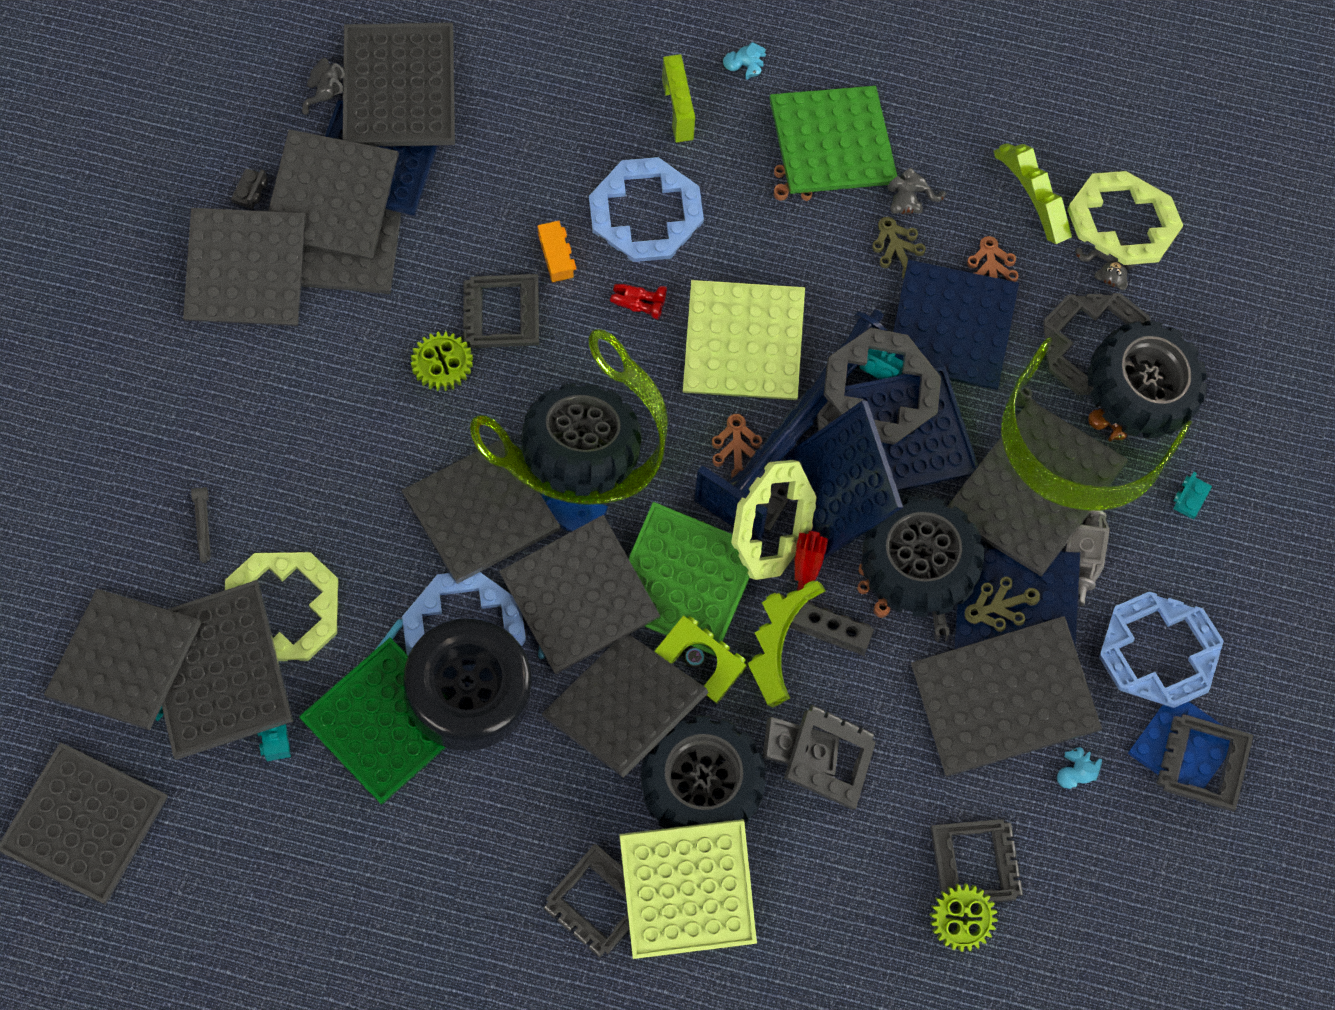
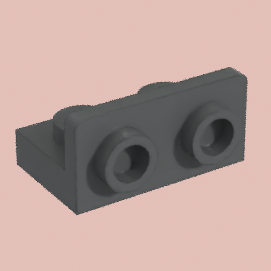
M246 168L231 198L232 203L253 209L255 204H258L260 201L262 189L266 188L268 184L266 171L261 169L259 173Z

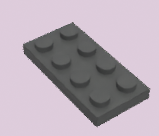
M773 717L767 718L762 758L788 765L800 725ZM812 729L802 763L830 776H835L839 737Z

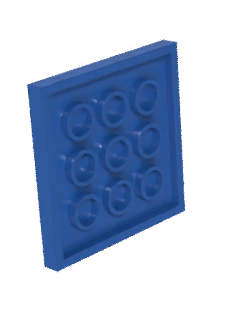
M1190 702L1175 708L1162 705L1128 754L1159 775L1160 770L1168 771L1161 768L1164 752H1172L1165 748L1169 733L1177 734L1170 730L1173 716L1181 717L1182 714L1215 724H1222ZM1191 729L1178 783L1190 784L1204 789L1225 760L1230 740Z

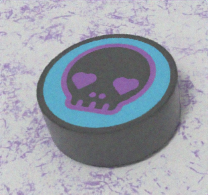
M693 647L686 652L685 662L689 667L699 668L704 664L705 654L702 650Z

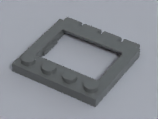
M538 274L470 277V280L463 281V294L466 295L463 296V311L466 312L463 313V328L466 329L463 330V342H467V345H470L471 348L539 345ZM520 286V334L510 335V333L482 336V288Z
M811 705L809 710L804 711L784 779L849 809H856L876 741H873L874 734L863 728L859 729L857 725L846 720L842 721V718L829 712L825 714V710ZM813 725L861 747L853 767L850 784L802 763Z
M1182 714L1181 717L1173 716L1170 730L1177 734L1169 733L1165 748L1172 752L1165 751L1161 763V768L1168 771H1159L1156 784L1162 786L1163 791L1235 812L1254 735ZM1191 729L1230 740L1217 794L1190 784L1178 783Z
M1004 819L932 825L930 827L940 893L943 891L947 894L949 893L948 886L955 890L956 884H959L952 836L992 832L1001 890H984L983 896L988 894L990 899L987 902L993 901L994 903L1015 901L1016 897L1023 896L1021 881L1013 880L1019 878L1020 873L1018 861H1010V859L1017 857L1014 841H1007V839L1013 838L1011 823H1004ZM956 901L953 902L950 905V907L959 906V904Z
M594 844L546 898L548 903L543 909L553 918H556L561 913L562 915L557 921L569 932L576 926L577 929L573 935L584 945H587L592 940L593 943L589 946V949L600 958L604 953L609 954L628 933V913L615 926V930L607 938L562 898L580 880L589 867L626 898L623 867L598 845Z

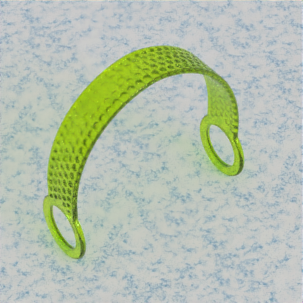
M596 329L590 333L588 340L594 360L606 375L615 381L623 382L643 401L652 414L659 433V444L652 456L642 466L633 470L620 485L615 482V487L612 490L601 494L598 491H592L589 496H575V492L568 490L565 493L553 490L549 482L542 483L534 476L531 467H528L524 460L522 451L511 442L508 434L495 420L479 415L474 417L470 424L472 440L486 460L495 466L504 467L522 483L541 494L576 504L611 503L631 497L643 490L652 481L662 463L668 428L666 406L655 383L629 357L623 345L612 334L602 329ZM598 339L607 341L616 349L623 362V372L615 371L606 363L599 351ZM480 425L492 428L499 435L505 447L504 458L495 456L485 447L479 434Z
M1051 337L1046 338L1017 380L1003 412L1001 436L1009 462L1019 477L1034 492L1044 499L1061 506L1079 510L1098 511L1117 508L1136 500L1157 480L1187 434L1192 421L1186 422L1161 462L1147 475L1131 483L1111 487H1096L1078 484L1055 475L1044 467L1030 452L1019 432L1015 416V403L1018 393L1031 379L1052 343Z

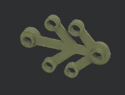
M884 217L878 223L880 234L878 239L873 242L872 249L876 253L882 252L884 241L888 235L891 242L885 255L880 259V266L882 268L890 267L891 258L895 251L903 266L902 278L904 279L908 258L903 249L913 252L916 256H923L926 248L921 243L914 245L899 239L896 235L897 233L906 236L910 241H914L918 236V231L915 228L905 229L898 226L893 218ZM878 244L881 248H876L875 245ZM917 248H921L923 251L919 252ZM887 260L889 263L885 264L882 261Z
M1003 577L1000 580V588L992 603L984 606L988 596L993 594V586L990 583H984L981 586V594L977 602L965 609V618L972 624L979 622L988 624L999 632L1005 630V620L1002 618L994 619L987 614L994 612L1013 621L1015 625H1023L1025 622L1024 614L1021 612L1014 613L1006 608L1024 602L1028 605H1036L1040 600L1039 591L1035 588H1028L1024 594L1003 600L1007 591L1012 588L1011 578ZM1008 581L1010 584L1004 586L1003 582ZM989 587L991 588V590L989 592H985L984 588ZM1034 593L1035 596L1031 598L1028 594ZM977 611L978 614L973 616L971 615V612ZM1018 616L1023 618L1021 621L1015 620ZM1001 622L1003 626L997 627L996 624Z

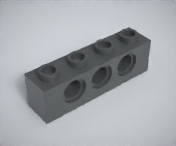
M807 602L799 610L790 626L791 629L865 656L874 628H871L867 623L852 621L846 615H836L832 610L827 608L820 609L811 602ZM816 617L819 622L813 623L809 618ZM835 624L838 628L832 630L828 625ZM854 631L856 636L851 637L846 632Z

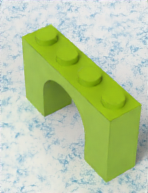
M682 55L663 57L662 82L665 96H671L673 110L672 128L675 142L694 140L695 114Z
M683 615L654 652L673 664L680 654L691 645L703 644L710 647L717 656V668L704 687L708 691L706 696L718 704L746 669L747 665L744 663L746 660L738 653L733 655L729 652L730 647L723 641L719 643L713 639L715 635L708 629L701 630L697 626L699 623L691 616L686 618Z

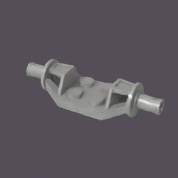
M1102 497L1085 518V525L1082 522L1066 546V552H1080L1078 592L1080 606L1085 605L1086 591L1095 588V582L1105 564L1110 528L1106 521V513L1100 510Z

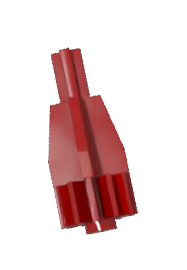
M819 532L799 533L795 554V581H799L797 591L803 589L804 585L808 582L816 580L823 564L828 539L821 537Z

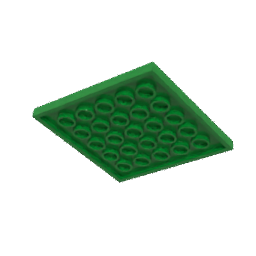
M388 638L299 716V719L380 805L384 804L446 748L426 737L412 721L406 708L403 688V674L408 655L391 638ZM442 692V694H443V696L445 697V699H446V700H450V699Z

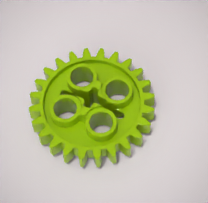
M438 331L436 337L430 333V339L423 337V344L417 342L418 348H413V353L415 354L411 355V360L413 361L411 362V368H414L413 375H417V381L422 380L423 386L429 383V389L436 386L437 391H439L440 387L447 391V386L449 385L454 389L455 383L461 385L460 379L466 381V374H471L470 368L473 367V362H471L473 356L470 354L471 348H467V342L461 343V337L455 339L454 333L450 337H448L446 331L443 336ZM436 347L439 349L442 361L445 362L449 375L445 374L442 362L439 360L438 353L435 350ZM445 348H450V349H451V351H449V352H445V351H443V350H444ZM427 355H433L430 359L426 358ZM452 364H458V365H459V366L456 367V368L450 367ZM434 371H440V372H441V373H439V374H437V375L433 374Z
M964 883L963 889H961L960 885L956 884L955 890L948 886L949 893L946 894L941 891L943 898L936 897L938 905L931 906L936 912L930 913V916L935 918L930 924L937 926L932 931L935 934L940 933L937 939L939 941L945 939L943 944L946 947L951 943L952 950H955L957 945L961 952H963L965 946L969 951L972 950V945L979 949L980 941L986 944L985 936L992 937L989 930H996L991 925L992 922L998 921V919L992 917V915L997 913V910L991 909L995 903L993 901L987 902L990 896L988 894L983 896L984 890L981 888L976 892L977 887L975 885H972L969 889L968 884ZM957 901L959 904L957 910L951 911L950 905ZM978 903L979 909L972 913L970 911L972 904ZM966 914L968 917H981V920L964 918L962 921L957 917L946 918V915L963 917ZM953 922H956V930L953 932H949V925ZM977 924V930L974 933H969L970 925Z

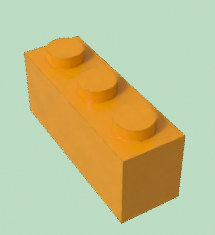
M560 221L538 225V236L551 282L574 278L573 270H576L574 259H570V244L565 242V238H567L565 227H561Z

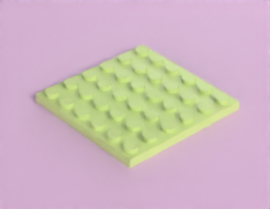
M691 280L683 393L797 400L805 287Z
M743 819L619 834L633 959L757 944Z

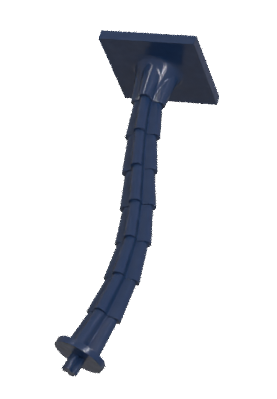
M874 309L870 316L857 311L854 316L858 321L846 342L842 343L839 349L870 328L887 331L879 323L884 314ZM848 363L846 379L858 366L857 364ZM825 366L812 388L806 391L795 409L790 410L778 429L775 428L763 446L756 450L742 471H739L727 482L703 465L697 472L694 502L734 528L737 504L742 498L748 496L750 493L749 488L757 477L761 478L763 476L765 466L768 462L780 461L796 445V441L813 425L817 414L828 402L823 395L827 366ZM761 504L756 505L751 540L761 541L763 537L768 509Z

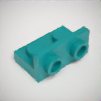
M1193 472L1191 477L1186 476L1182 483V486L1185 487L1183 492L1178 491L1173 500L1176 502L1173 509L1193 520L1212 488L1211 485L1196 478V472Z

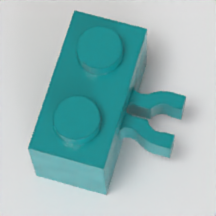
M869 349L867 364L865 366L860 365L859 368L878 379L901 375L903 361L894 357L895 353L889 354L888 352Z
M286 724L258 733V737L262 736L263 742L259 744L261 756L265 755L267 761L291 757Z

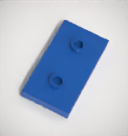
M536 478L533 483L560 527L569 532L602 515L605 516L608 510V506L587 496H575V492L568 490L565 493L553 490L547 481L542 483Z

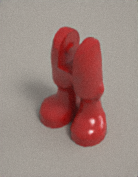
M626 284L614 285L613 291L617 294L611 295L610 302L634 312H645L650 314L653 319L659 320L662 306L665 303L666 286H659L656 292H649L641 287ZM642 300L653 302V304L644 303Z

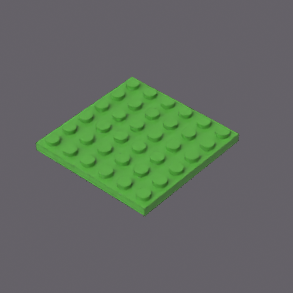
M876 86L770 94L769 100L790 194L888 185L897 177Z
M652 503L629 557L630 563L660 614V618L644 627L667 636L683 615L686 618L691 616L699 623L697 626L701 630L706 628L715 635L713 637L715 641L719 643L724 640L750 579L747 573L749 570L746 566H743L738 556V550L731 543L733 534L658 503ZM691 645L692 647H695L697 649L702 650L703 652H706L717 657L715 652L706 645Z

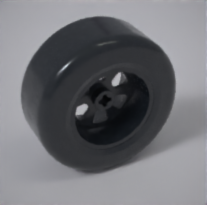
M459 618L433 627L417 641L409 653L405 664L403 688L407 711L414 724L426 737L446 748L473 751L497 744L517 728L527 711L530 700L532 675L525 651L508 631L486 620ZM463 659L476 661L472 671L463 669ZM449 666H452L458 673L454 679L443 677L444 671ZM487 668L492 673L493 679L491 681H481L479 673ZM467 681L470 682L469 687H465ZM453 687L456 695L451 700H446L441 691L443 688ZM481 689L492 692L487 702H482L477 696ZM470 698L473 708L469 710L460 709L459 703L461 699Z

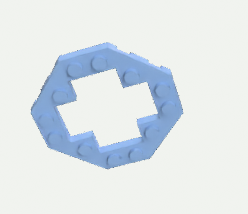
M659 157L622 160L589 195L593 233L598 237L604 238L616 250L622 251L633 262L671 259L679 247L683 246L697 227L699 228L704 222L700 187ZM660 177L662 193L681 192L685 221L667 222L668 239L632 242L630 226L611 227L608 198L626 196L624 180Z
M481 572L456 584L450 573L437 574L402 616L406 654L409 656L414 645L424 635L422 617L442 614L441 595L479 591L481 609L501 607L504 629L521 646L526 641L522 612L509 592ZM475 664L463 666V669L467 671H472L475 667ZM448 667L444 671L443 677L454 679L458 673L453 667ZM487 668L479 673L481 681H491L493 679L492 673ZM467 681L465 687H469L470 682Z
M1149 591L1115 606L1099 658L1118 690L1175 708L1209 692L1224 641L1203 608L1197 606L1195 608L1184 605V602L1171 598L1165 599ZM1156 611L1159 612L1167 627L1185 620L1203 648L1202 651L1188 658L1197 674L1166 688L1156 672L1137 679L1119 649L1134 642L1135 639L1127 624Z

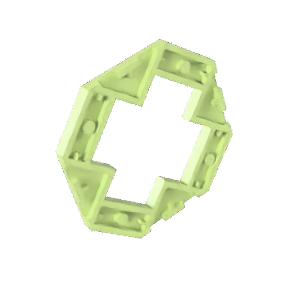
M1127 171L1092 174L1067 209L1078 239L1083 242L1089 241L1096 245L1095 248L1106 255L1111 254L1118 258V262L1123 265L1159 262L1183 227L1172 197ZM1130 190L1135 204L1153 203L1162 227L1149 228L1147 234L1151 243L1121 246L1115 231L1097 232L1088 208L1102 207L1103 199L1100 192Z
M798 461L768 462L764 468L765 473L761 478L757 477L749 488L750 493L748 496L742 498L737 504L731 543L738 550V556L743 566H746L749 570L747 573L752 579L759 580L781 576L795 557L799 533L808 534L812 530L817 497ZM789 482L787 498L798 500L793 534L780 536L777 555L760 558L762 541L751 540L756 505L769 503L771 485L773 483Z
M311 552L254 553L225 579V590L255 581L268 569L283 582L293 571L298 569L322 592L309 604V607L321 618L314 627L294 645L280 632L273 638L278 661H309L337 634L338 578Z

